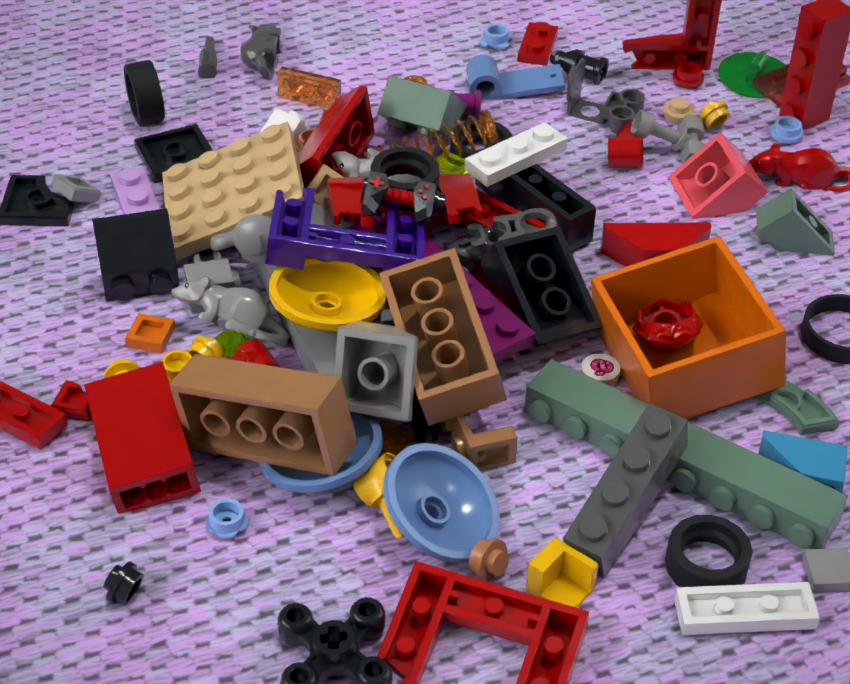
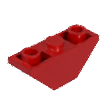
M603 223L600 250L602 254L626 267L708 240L710 238L711 223Z

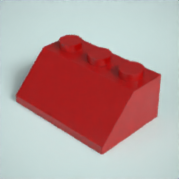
M360 85L337 98L329 110L322 114L320 122L313 133L306 137L304 145L298 153L304 188L308 187L323 163L346 178L339 170L332 154L337 151H345L359 158L374 136L375 130L366 86Z

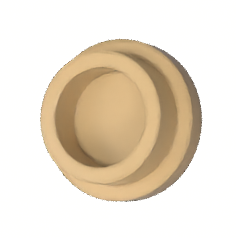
M674 98L663 105V114L669 122L680 124L685 115H695V107L684 98Z

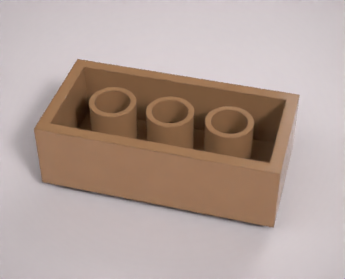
M455 248L380 272L379 275L395 326L418 337L414 387L428 426L507 400L496 362Z
M194 354L169 384L189 447L193 450L335 476L358 443L342 379L339 376Z

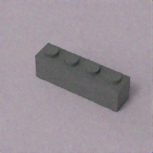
M650 402L563 537L564 543L597 562V575L605 578L612 569L688 446V420Z

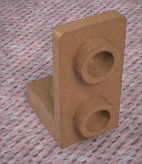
M464 414L440 422L444 432H451L452 450L467 458L479 471L516 463L518 437L513 426L473 434Z

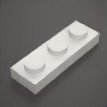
M544 122L465 158V170L488 187L567 150L568 138Z
M809 582L676 587L674 595L682 635L817 629L820 620Z

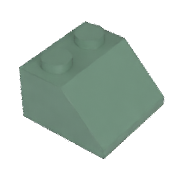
M389 75L377 114L387 120V126L400 130H405L406 125L418 128L417 134L436 139L437 133L445 136L449 135L464 113L467 104L451 91Z

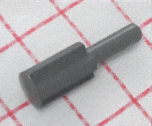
M212 36L206 37L205 48L200 51L198 74L201 78H215L217 75V51L214 49L215 40Z

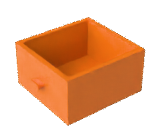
M720 236L591 278L593 302L603 324V328L596 331L610 356L615 358L620 364V373L635 398L648 404L650 402L684 419H689L785 386L786 330ZM658 298L680 302L692 301L697 314L703 319L704 326L701 328L700 334L685 347L657 351L650 348L644 341L639 340L632 330L636 323L638 310Z

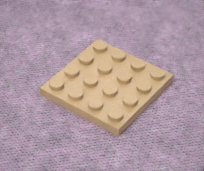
M288 121L280 125L268 126L258 134L248 138H239L233 141L231 145L216 151H207L199 158L184 164H175L167 171L162 172L165 208L168 209L176 261L210 248L212 237L230 232L248 215L260 214L272 218L277 190H282L285 202L290 198L304 201L302 197L304 184L293 131Z

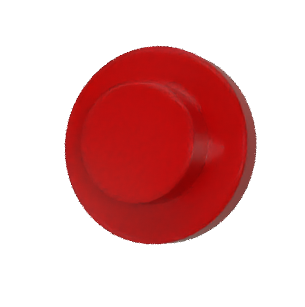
M686 61L678 64L672 78L676 84L682 87L693 88L700 86L704 82V73L699 64Z

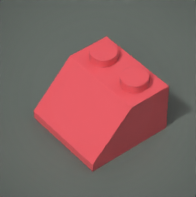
M721 132L668 176L693 219L745 212L768 193L744 153Z

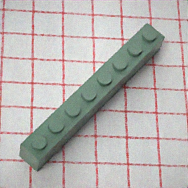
M550 359L526 386L524 412L539 423H548L563 430L570 438L584 440L600 448L604 454L615 457L648 403ZM688 422V446L667 478V481L673 483L680 491L692 492L707 499L716 508L723 511H732L750 520L757 528L769 529L788 538L795 546L804 549H823L841 521L848 495L690 422Z

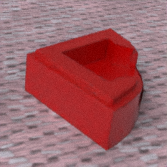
M65 380L51 406L66 413L67 418L89 422L91 412L86 393L82 391V387L79 384Z

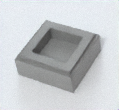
M55 174L51 183L52 187L70 201L95 203L99 201L101 196L100 190L80 176Z
M848 548L804 549L802 560L812 593L850 592V554Z

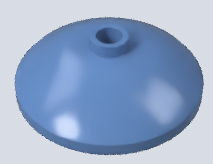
M350 412L358 443L335 476L259 462L260 468L264 476L271 483L289 491L321 493L343 487L364 474L378 458L383 446L380 424L375 416Z
M420 443L405 448L390 462L383 482L384 499L388 512L402 535L420 551L445 562H467L473 547L479 540L496 538L500 524L496 497L484 475L467 458L442 445Z

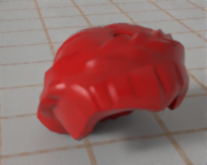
M658 298L638 310L636 323L632 330L638 339L644 341L650 348L657 351H667L670 349H680L691 343L700 334L704 323L702 322L703 319L697 314L692 301L680 302Z

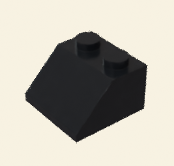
M167 208L92 219L106 302L115 300L125 301L134 297L153 294L163 295L172 292V289L180 286Z

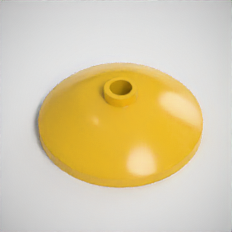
M305 257L304 270L278 266L269 280V298L273 306L293 323L316 331L338 332L339 326L356 321L371 322L381 314L386 303V294L379 274L372 268L359 267L354 263L340 261L322 262L313 257Z

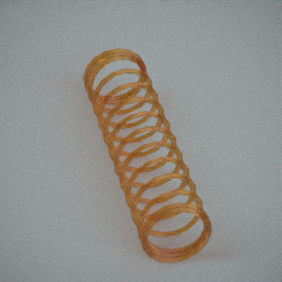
M485 109V111L482 110L480 113V125L475 117L469 114L467 117V129L460 120L456 119L454 122V134L450 127L443 123L441 126L442 140L436 130L430 127L428 131L429 145L425 137L419 132L415 135L416 148L420 149L418 138L420 136L428 153L435 158L431 136L432 131L442 148L446 160L449 161L444 126L451 135L461 157L463 154L458 138L457 122L462 127L472 152H475V147L471 135L470 118L474 121L485 147H488L486 136L492 145L498 142V134L490 112ZM404 136L402 141L403 147H406L407 141L410 147L415 148L411 140ZM391 140L389 148H393V145L399 147L396 142ZM378 145L377 151H380V149L381 151L385 150L381 145ZM367 149L364 151V159H367Z

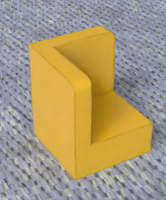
M554 537L528 563L526 589L538 597L578 608L595 589L598 564L596 561Z

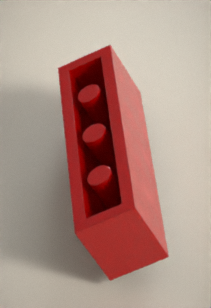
M817 0L801 7L779 116H792L799 119L803 130L830 119L850 34V7L840 0Z

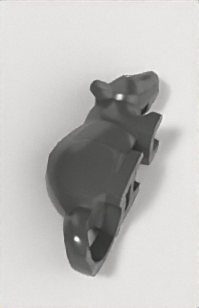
M274 23L260 24L259 26L249 25V28L252 30V36L240 47L242 62L249 68L259 70L265 80H272L279 60L276 53H281L282 45H280L281 28H277Z
M533 208L524 212L518 211L517 214L494 217L493 225L486 229L479 223H471L467 226L468 234L472 235L468 240L454 241L449 245H445L442 249L446 251L455 248L461 266H464L472 273L476 270L477 262L481 261L494 242L558 227L553 213L544 208ZM532 218L542 219L546 222V226L541 229L527 224L525 220Z

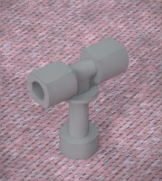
M640 109L631 125L630 132L638 137L645 139L651 134L671 142L672 150H681L682 164L705 145L701 142L705 135L703 121L695 115H685L678 126V130L654 122V114Z

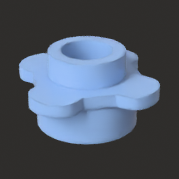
M490 24L485 27L484 38L480 39L479 44L482 47L505 50L509 48L508 42L513 39V35L502 24Z

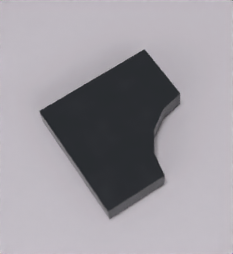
M11 175L0 206V225L69 227L75 203L65 196L52 192L47 186L46 177L43 175Z

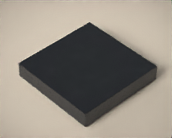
M197 124L134 139V146L155 183L163 182L162 172L167 171L173 165L187 163L199 158L203 153L213 150Z

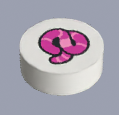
M592 354L583 360L581 373L613 387L619 381L620 364L612 356Z

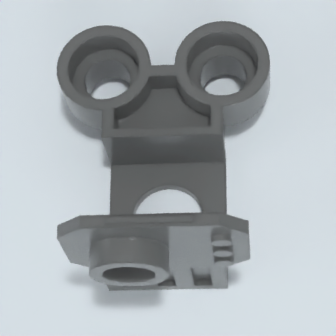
M581 58L576 66L571 67L568 75L567 115L599 124H604L608 120L611 131L618 134L619 130H624V124L632 125L637 112L640 109L643 110L645 95L637 89H625L620 93L612 91L604 105L580 99L586 67V60ZM585 106H593L598 108L600 113L597 116L588 117L581 113V109Z

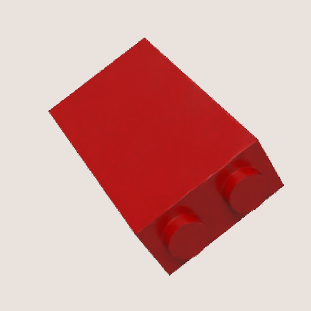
M163 361L84 384L108 488L118 514L152 507L201 492Z

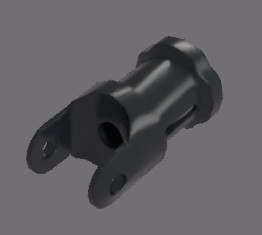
M579 49L568 52L556 50L551 53V63L553 65L560 64L567 75H569L571 67L576 66L581 58L586 60L587 66L593 67L592 70L585 68L584 78L593 80L594 84L599 85L607 75L609 68L608 58H594L585 55V52Z

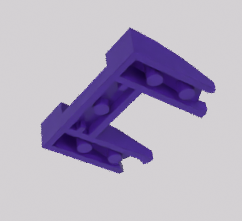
M303 188L302 197L304 201L290 198L285 202L282 190H277L265 264L304 270L305 257H313L322 262L340 261L354 263L363 268L381 267L383 272L424 258L425 225H417L411 216L396 215L400 204L388 202L384 235L310 224L315 188Z

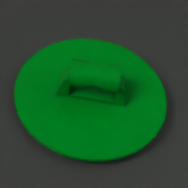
M741 52L726 57L719 66L718 74L726 87L740 95L751 98H772L784 93L789 68L783 62L767 55L765 52Z

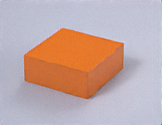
M138 313L125 337L126 347L163 353L175 330V320Z

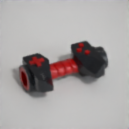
M370 171L369 177L364 179L360 202H362V211L365 214L374 216L383 201L412 206L417 225L429 224L431 216H442L446 194L436 191L435 183L419 181L414 192L388 187V178L385 173Z

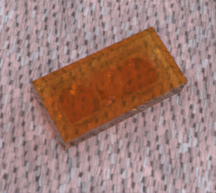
M283 66L277 72L278 98L329 109L333 102L342 96L341 79Z

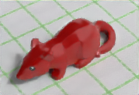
M774 143L769 150L758 153L749 160L755 172L777 175L779 177L775 180L777 186H788L789 182L792 181L800 184L801 189L850 191V167L838 166L832 155L820 148L787 152L781 151L780 145ZM838 177H843L847 181L843 185H830Z

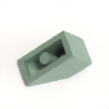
M792 188L756 209L757 225L755 226V231L763 243H769L775 250L835 255L833 232Z

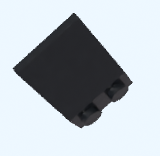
M560 226L496 241L481 259L480 265L493 295L536 333L533 344L535 347L603 328L597 309Z

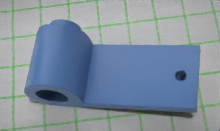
M480 54L470 59L466 68L470 93L475 94L476 90H481V100L510 99L565 90V82L560 64L499 73L496 60L489 55Z

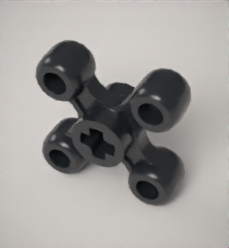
M371 597L360 598L351 606L349 618L345 623L338 620H330L320 625L314 620L312 611L306 605L291 603L283 607L279 612L277 620L278 633L281 640L290 646H304L310 655L303 663L297 662L286 667L281 675L280 684H321L325 679L338 680L345 677L350 678L354 684H392L393 674L389 663L380 657H366L358 648L363 641L374 640L384 631L386 613L383 605Z

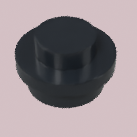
M128 561L123 567L117 564L111 570L103 585V588L108 590L106 601L112 604L117 601L125 606L136 593L143 581L144 574L136 570L137 565Z

